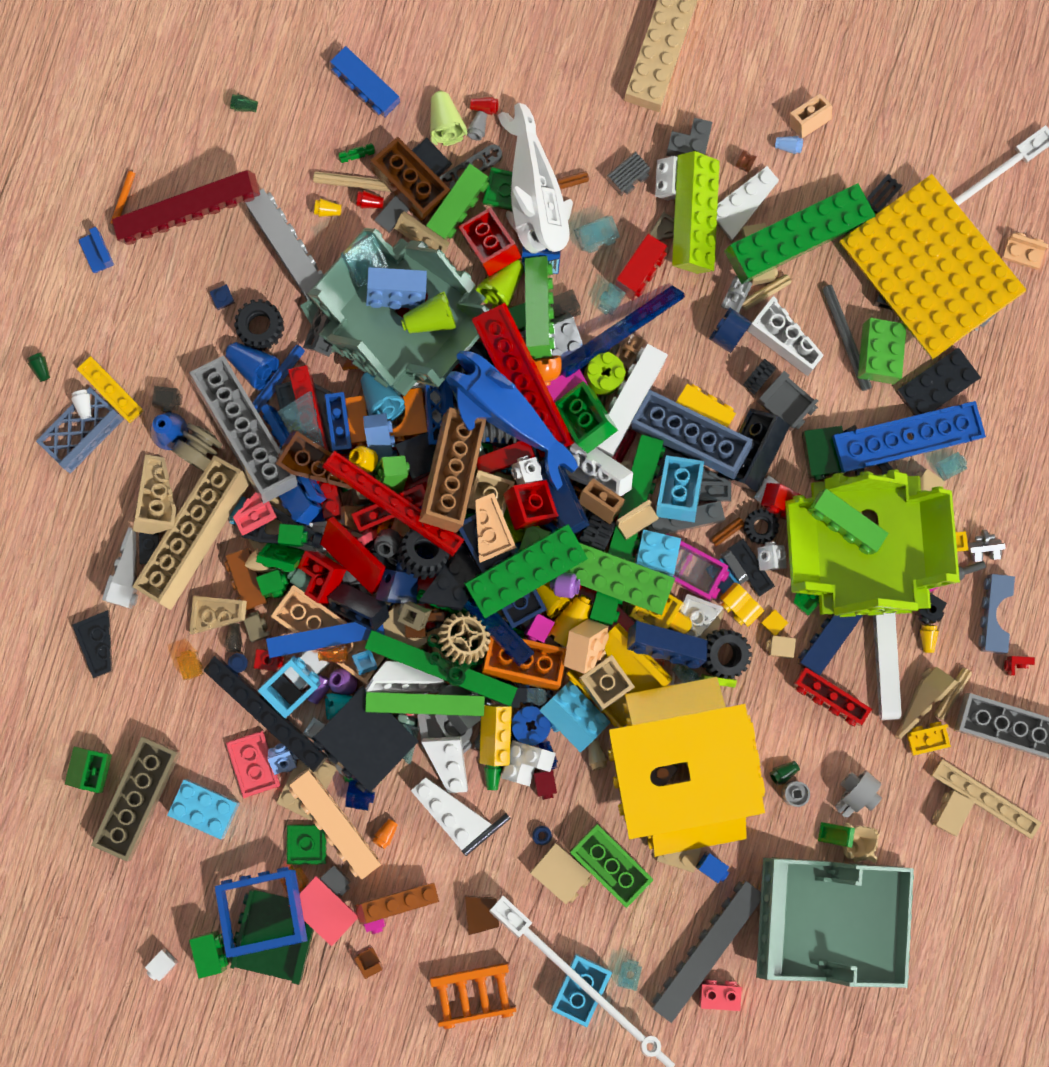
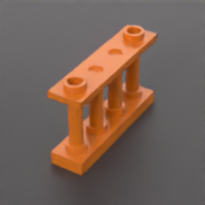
M508 962L431 977V987H436V990H439L444 1020L438 1021V1026H443V1029L454 1028L457 1023L501 1015L502 1018L513 1016V1012H517L516 1005H509L504 979L506 973L509 972ZM492 975L497 979L502 1008L490 1010L485 984L486 977ZM475 979V982L478 984L483 1011L475 1014L470 1012L465 985L467 980ZM452 983L458 986L463 1016L454 1018L451 1017L446 990L448 988L447 984Z

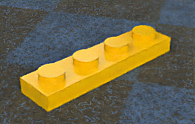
M91 356L77 368L130 424L144 411Z

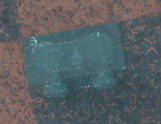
M610 215L574 229L581 251H588V253L597 251L600 245H611L616 242L615 239L620 237L614 219Z

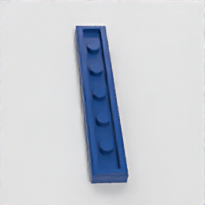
M352 622L267 638L269 658L368 640L372 630ZM382 624L376 630V632L385 635L384 626Z

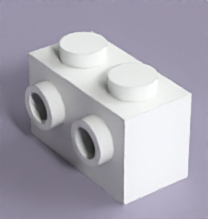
M671 156L657 160L655 197L667 201L676 198L678 157Z

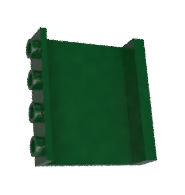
M254 889L245 894L243 904L246 907L245 911L241 912L238 924H241L240 931H236L234 936L235 947L295 935L289 898ZM304 921L308 941L229 957L230 968H240L300 985L314 929Z

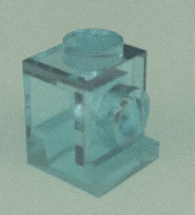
M610 282L607 288L608 292L605 290L599 298L601 303L598 309L606 315L608 313L613 315L626 294Z
M627 959V962L622 961L616 983L617 986L637 991L642 966L638 965V961ZM628 971L634 972L632 978L627 977Z

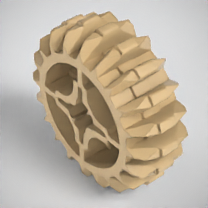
M459 612L457 616L452 614L450 619L446 618L444 620L445 624L440 626L442 631L438 633V636L441 637L438 644L444 645L441 647V651L446 650L445 656L449 657L451 655L453 657L452 662L459 659V664H463L465 661L468 665L472 661L477 662L479 658H483L485 656L484 652L489 650L487 645L491 643V640L488 639L490 632H485L488 625L482 626L483 619L477 621V614L473 615L472 618L469 612H466L465 615ZM458 625L457 634L450 636L452 627ZM478 640L477 649L471 651V643Z

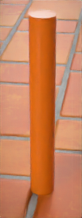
M132 171L127 173L112 219L122 214L136 174Z

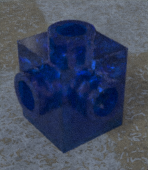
M349 780L345 807L368 811L369 804L374 803L375 792L362 793L355 787L356 782Z

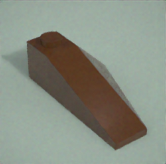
M292 430L280 450L275 462L276 465L292 475L352 489L351 486L323 468V464L332 453L300 432Z

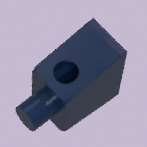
M397 559L396 570H384L376 599L400 604L411 601L417 604L418 578H413V574H406L407 570H402L400 567L402 562L399 563Z

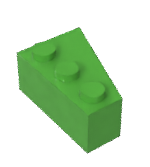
M405 456L382 457L373 470V477L394 492L399 493L404 489L410 470L409 463L406 462Z

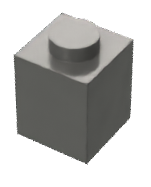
M336 865L320 878L336 895L340 894L342 896L350 889L348 884L351 881Z

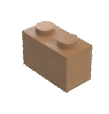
M593 478L582 490L579 501L582 506L611 524L621 512L625 499Z

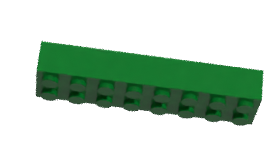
M859 183L729 245L724 252L741 284H744L858 228L876 215Z

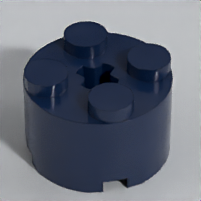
M730 307L724 315L727 319L722 318L716 326L718 331L714 330L709 340L731 353L752 322Z

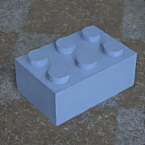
M368 267L366 306L373 308L390 307L392 309L409 308L411 310L425 302L427 271Z

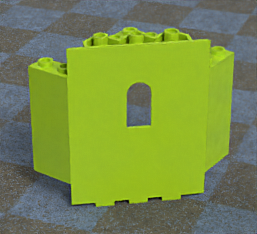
M888 470L887 474L873 475L870 471L860 472V475L855 477H847L843 473L833 474L831 478L825 479L824 482L811 483L812 498L797 495L793 496L792 500L785 501L792 593L818 595L820 615L835 614V616L840 615V617H854L867 614L871 616L884 615V613H912V611H918V609L931 608L929 589L960 583L951 490L937 486L932 487L931 491H921L920 476H907L905 473H900L899 470ZM828 489L860 513L868 509L877 514L878 526L889 534L876 553L871 555L864 554L856 544L847 542L842 534L830 530L825 522L818 521L812 516L808 509L820 491Z

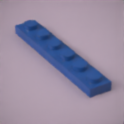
M265 404L261 407L264 414L263 419L271 426V433L279 440L281 444L279 447L281 449L290 433L276 408ZM296 476L297 480L304 485L306 489L305 494L311 501L314 500L322 503L326 500L316 480Z

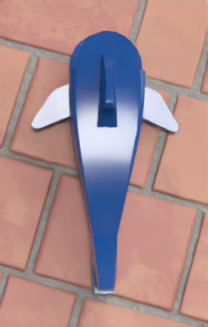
M460 351L456 356L459 364L468 375L452 371L446 377V381L456 394L458 411L466 429L469 431L473 430L476 419H486V421L505 433L545 452L546 474L555 491H558L563 485L558 466H563L571 473L578 468L571 452L555 439L530 403L511 381L482 356L470 351Z

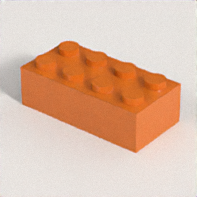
M496 632L490 633L488 639L491 640V643L487 645L489 650L485 652L482 674L557 692L561 686L566 648Z

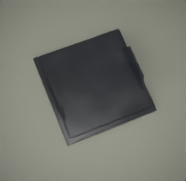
M427 137L412 149L438 177L452 165Z

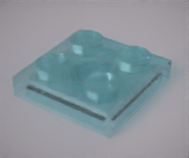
M368 233L340 253L358 287L367 283L368 267H389L372 233Z

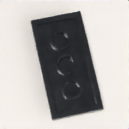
M958 347L899 388L897 393L915 416L935 411L981 377Z

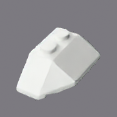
M386 661L365 689L366 692L437 693V689L442 686L444 680L400 662Z

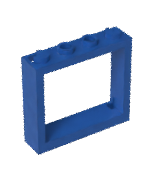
M283 867L278 868L277 873L270 874V871L260 872L258 877L251 878V875L239 877L240 881L233 882L232 879L221 881V885L215 886L226 958L308 941L295 870ZM285 878L295 935L235 947L226 891Z

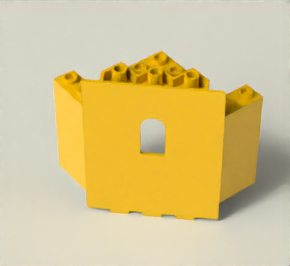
M717 677L625 694L626 702L622 703L624 714L629 716V718H626L627 726L609 730L611 749L608 750L610 762L614 761L616 777H613L615 789L619 788L621 804H618L620 816H624L629 839L648 836L649 850L653 849L655 857L747 839L746 817L765 813L762 798L764 797L765 787L763 777H761L758 750H756L753 722H751L750 715H747L746 705L726 707ZM682 762L688 763L691 781L664 786H656L651 782L650 774L655 768Z

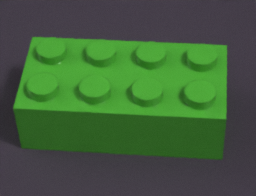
M595 824L569 851L626 908L654 880L598 824Z

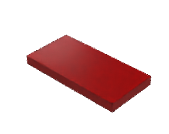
M334 517L329 518L320 544L373 595L378 591L385 566Z

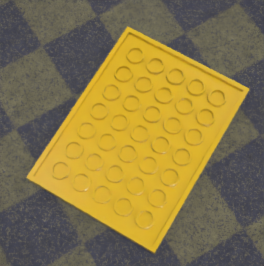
M933 174L926 177L877 213L875 217L866 221L840 240L841 246L932 360L1027 290Z

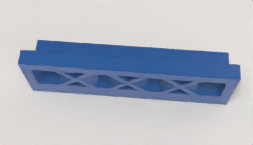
M446 379L441 383L439 389L424 384L429 445L437 444V440L433 438V432L436 428L440 430V424L446 411L449 408L454 409L453 392ZM433 391L440 396V401L437 404L430 399V394ZM435 409L441 414V420L438 423L432 418V412Z

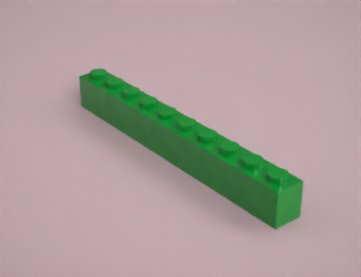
M641 435L631 468L633 472L632 489L623 496L625 501L617 520L646 502L649 494H653L655 483H652L654 476H658L661 466L657 465L659 458H663L666 448L662 446L663 440ZM615 526L608 553L634 562L635 556H632L633 549L638 548L640 538L637 537L638 533L625 540L618 527ZM597 591L589 619L611 627L613 622L617 623L620 612L616 610L618 604L622 605L623 601Z

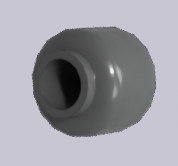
M387 528L381 530L374 542L376 552L383 557L396 555L402 542L401 536L394 529Z

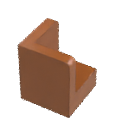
M370 948L354 958L364 979L383 970V966L374 948Z

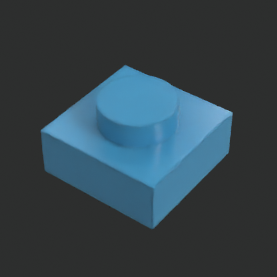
M370 650L352 655L353 663L359 675L377 669L376 661Z

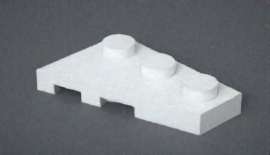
M687 594L684 605L680 610V613L689 617L692 621V628L686 634L699 638L724 608Z
M461 736L423 738L422 744L447 792H467L468 783Z

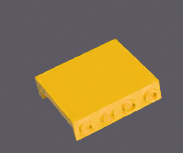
M619 623L609 631V638L605 645V659L612 655L635 686L626 694L666 687L673 678L651 656L636 654L634 651L627 650L628 632ZM571 669L567 673L569 680L574 685H578L588 699H592L579 681V678L584 673ZM625 695L603 711H600L610 718L609 721L612 725L619 728L624 727L627 724L626 718H629L628 714H624L622 703L626 702Z

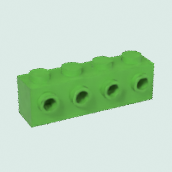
M469 164L426 227L445 240L451 239L457 231L455 227L459 222L462 224L468 215L466 212L469 207L473 208L478 202L477 196L479 193H484L489 186V177Z
M828 489L820 491L808 509L816 520L825 522L830 530L842 534L844 540L856 544L859 550L867 555L876 553L889 534Z

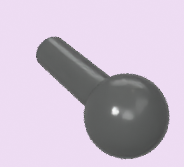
M981 561L963 568L958 566L960 581L966 574L986 568L985 562Z

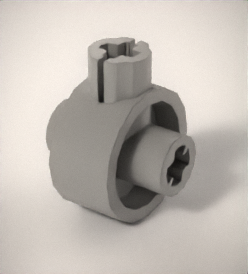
M867 770L863 771L858 777L853 772H850L840 784L846 791L835 807L839 813L844 810L842 815L847 818L854 811H860L864 806L870 811L873 810L882 799L877 794L881 782Z

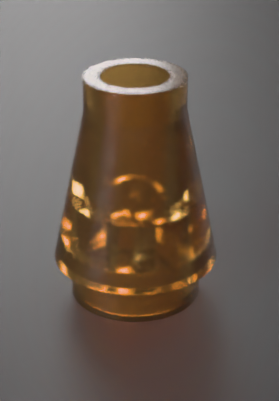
M340 644L319 649L318 659L319 661L340 664L347 662V647Z

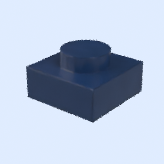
M227 284L210 291L217 310L235 303Z

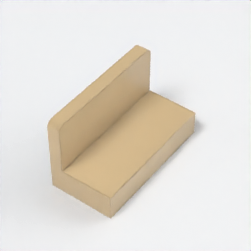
M648 500L619 518L615 524L625 540H627L659 518L651 507V501Z

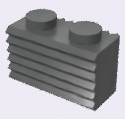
M635 151L607 175L606 180L620 196L624 193L628 195L635 189L634 185L640 181L642 183L649 177L650 167Z

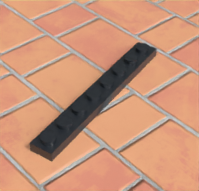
M218 655L214 656L203 671L307 767L316 772L327 759V755L323 751L320 752L310 739L287 718H284Z

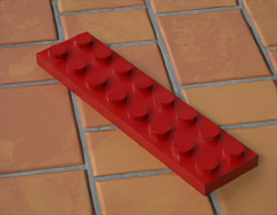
M506 303L472 318L473 324L495 368L516 386L555 439L565 447L572 445L574 441ZM536 448L540 458L545 457V452Z

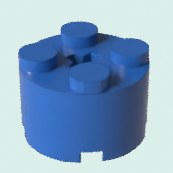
M534 706L524 707L514 715L512 732L520 743L530 746L537 745L543 742L549 735L551 724L539 711L540 708ZM534 721L536 729L528 731V726L525 725L526 722Z

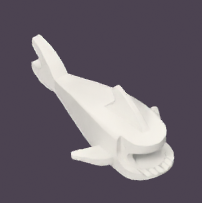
M517 103L514 105V119L505 112L498 114L502 126L509 133L517 136L511 186L512 211H507L506 217L510 225L518 233L520 242L526 250L531 253H538L547 248L549 251L557 252L563 249L569 241L568 219L570 218L573 201L571 199L563 201L557 179L536 135L534 117L525 104Z

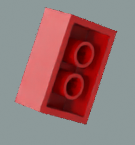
M491 207L458 226L464 240L488 276L493 275L521 258L515 242Z
M648 233L616 279L614 289L632 301L635 297L639 298L645 290L646 281L650 283L656 274V267H661L664 263L665 257L668 254L665 252L667 245Z

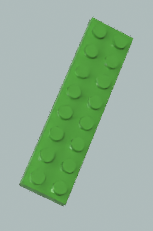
M536 526L527 528L519 551L551 532ZM579 542L588 559L566 572L576 574L577 579H580V585L662 615L675 577Z

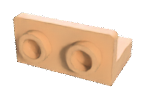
M1012 233L1008 237L1002 259L1038 270L1048 244H1045L1041 239L1027 238L1022 233Z

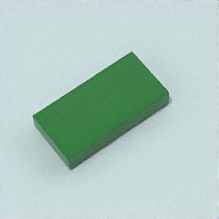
M821 822L818 841L852 848L855 828Z

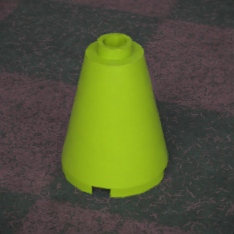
M516 260L478 284L476 291L486 298L483 301L485 304L491 303L493 309L506 303L509 308L524 272L522 262Z
M440 292L403 315L404 319L401 320L404 331L408 330L409 333L456 328L445 292Z

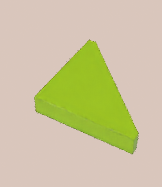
M702 674L701 680L716 676ZM717 677L720 686L736 687L737 680Z

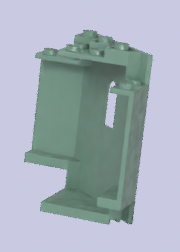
M364 228L308 293L309 297L330 320L318 335L331 343V349L342 357L346 356L348 359L354 360L353 365L363 372L367 371L372 376H375L374 380L385 388L390 386L403 396L408 393L416 382L439 387L459 363L456 355L460 351H469L480 337L472 318L489 311L488 307L481 305L486 298L475 290V284L472 282L471 276L465 271H456V268L450 264V261L441 250L429 249L423 241L411 240L408 243L404 239H400L392 247L384 241L381 232L375 228ZM368 267L427 271V300L440 292H445L456 328L409 333L408 330L404 331L401 320L404 318L395 313L396 309L366 306Z

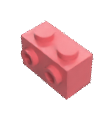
M705 979V983L702 982L700 984L699 1007L701 1009L740 1011L742 987L737 985L736 981H725V984H719L717 980Z

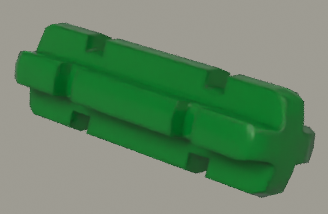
M370 143L365 145L366 147L360 146L350 149L348 152H339L340 162H349V159L351 161L366 157L365 155L367 154L368 156L375 154L374 145Z

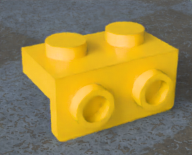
M941 721L930 723V728L923 729V726L913 727L911 729L912 732L907 733L912 756L951 747L946 729L948 724L942 725Z

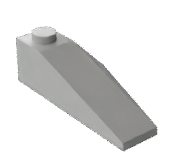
M128 528L120 549L122 556L118 557L114 563L115 574L109 576L102 600L132 609V606H135L138 600L137 589L132 587L137 580L136 532L133 531V528Z

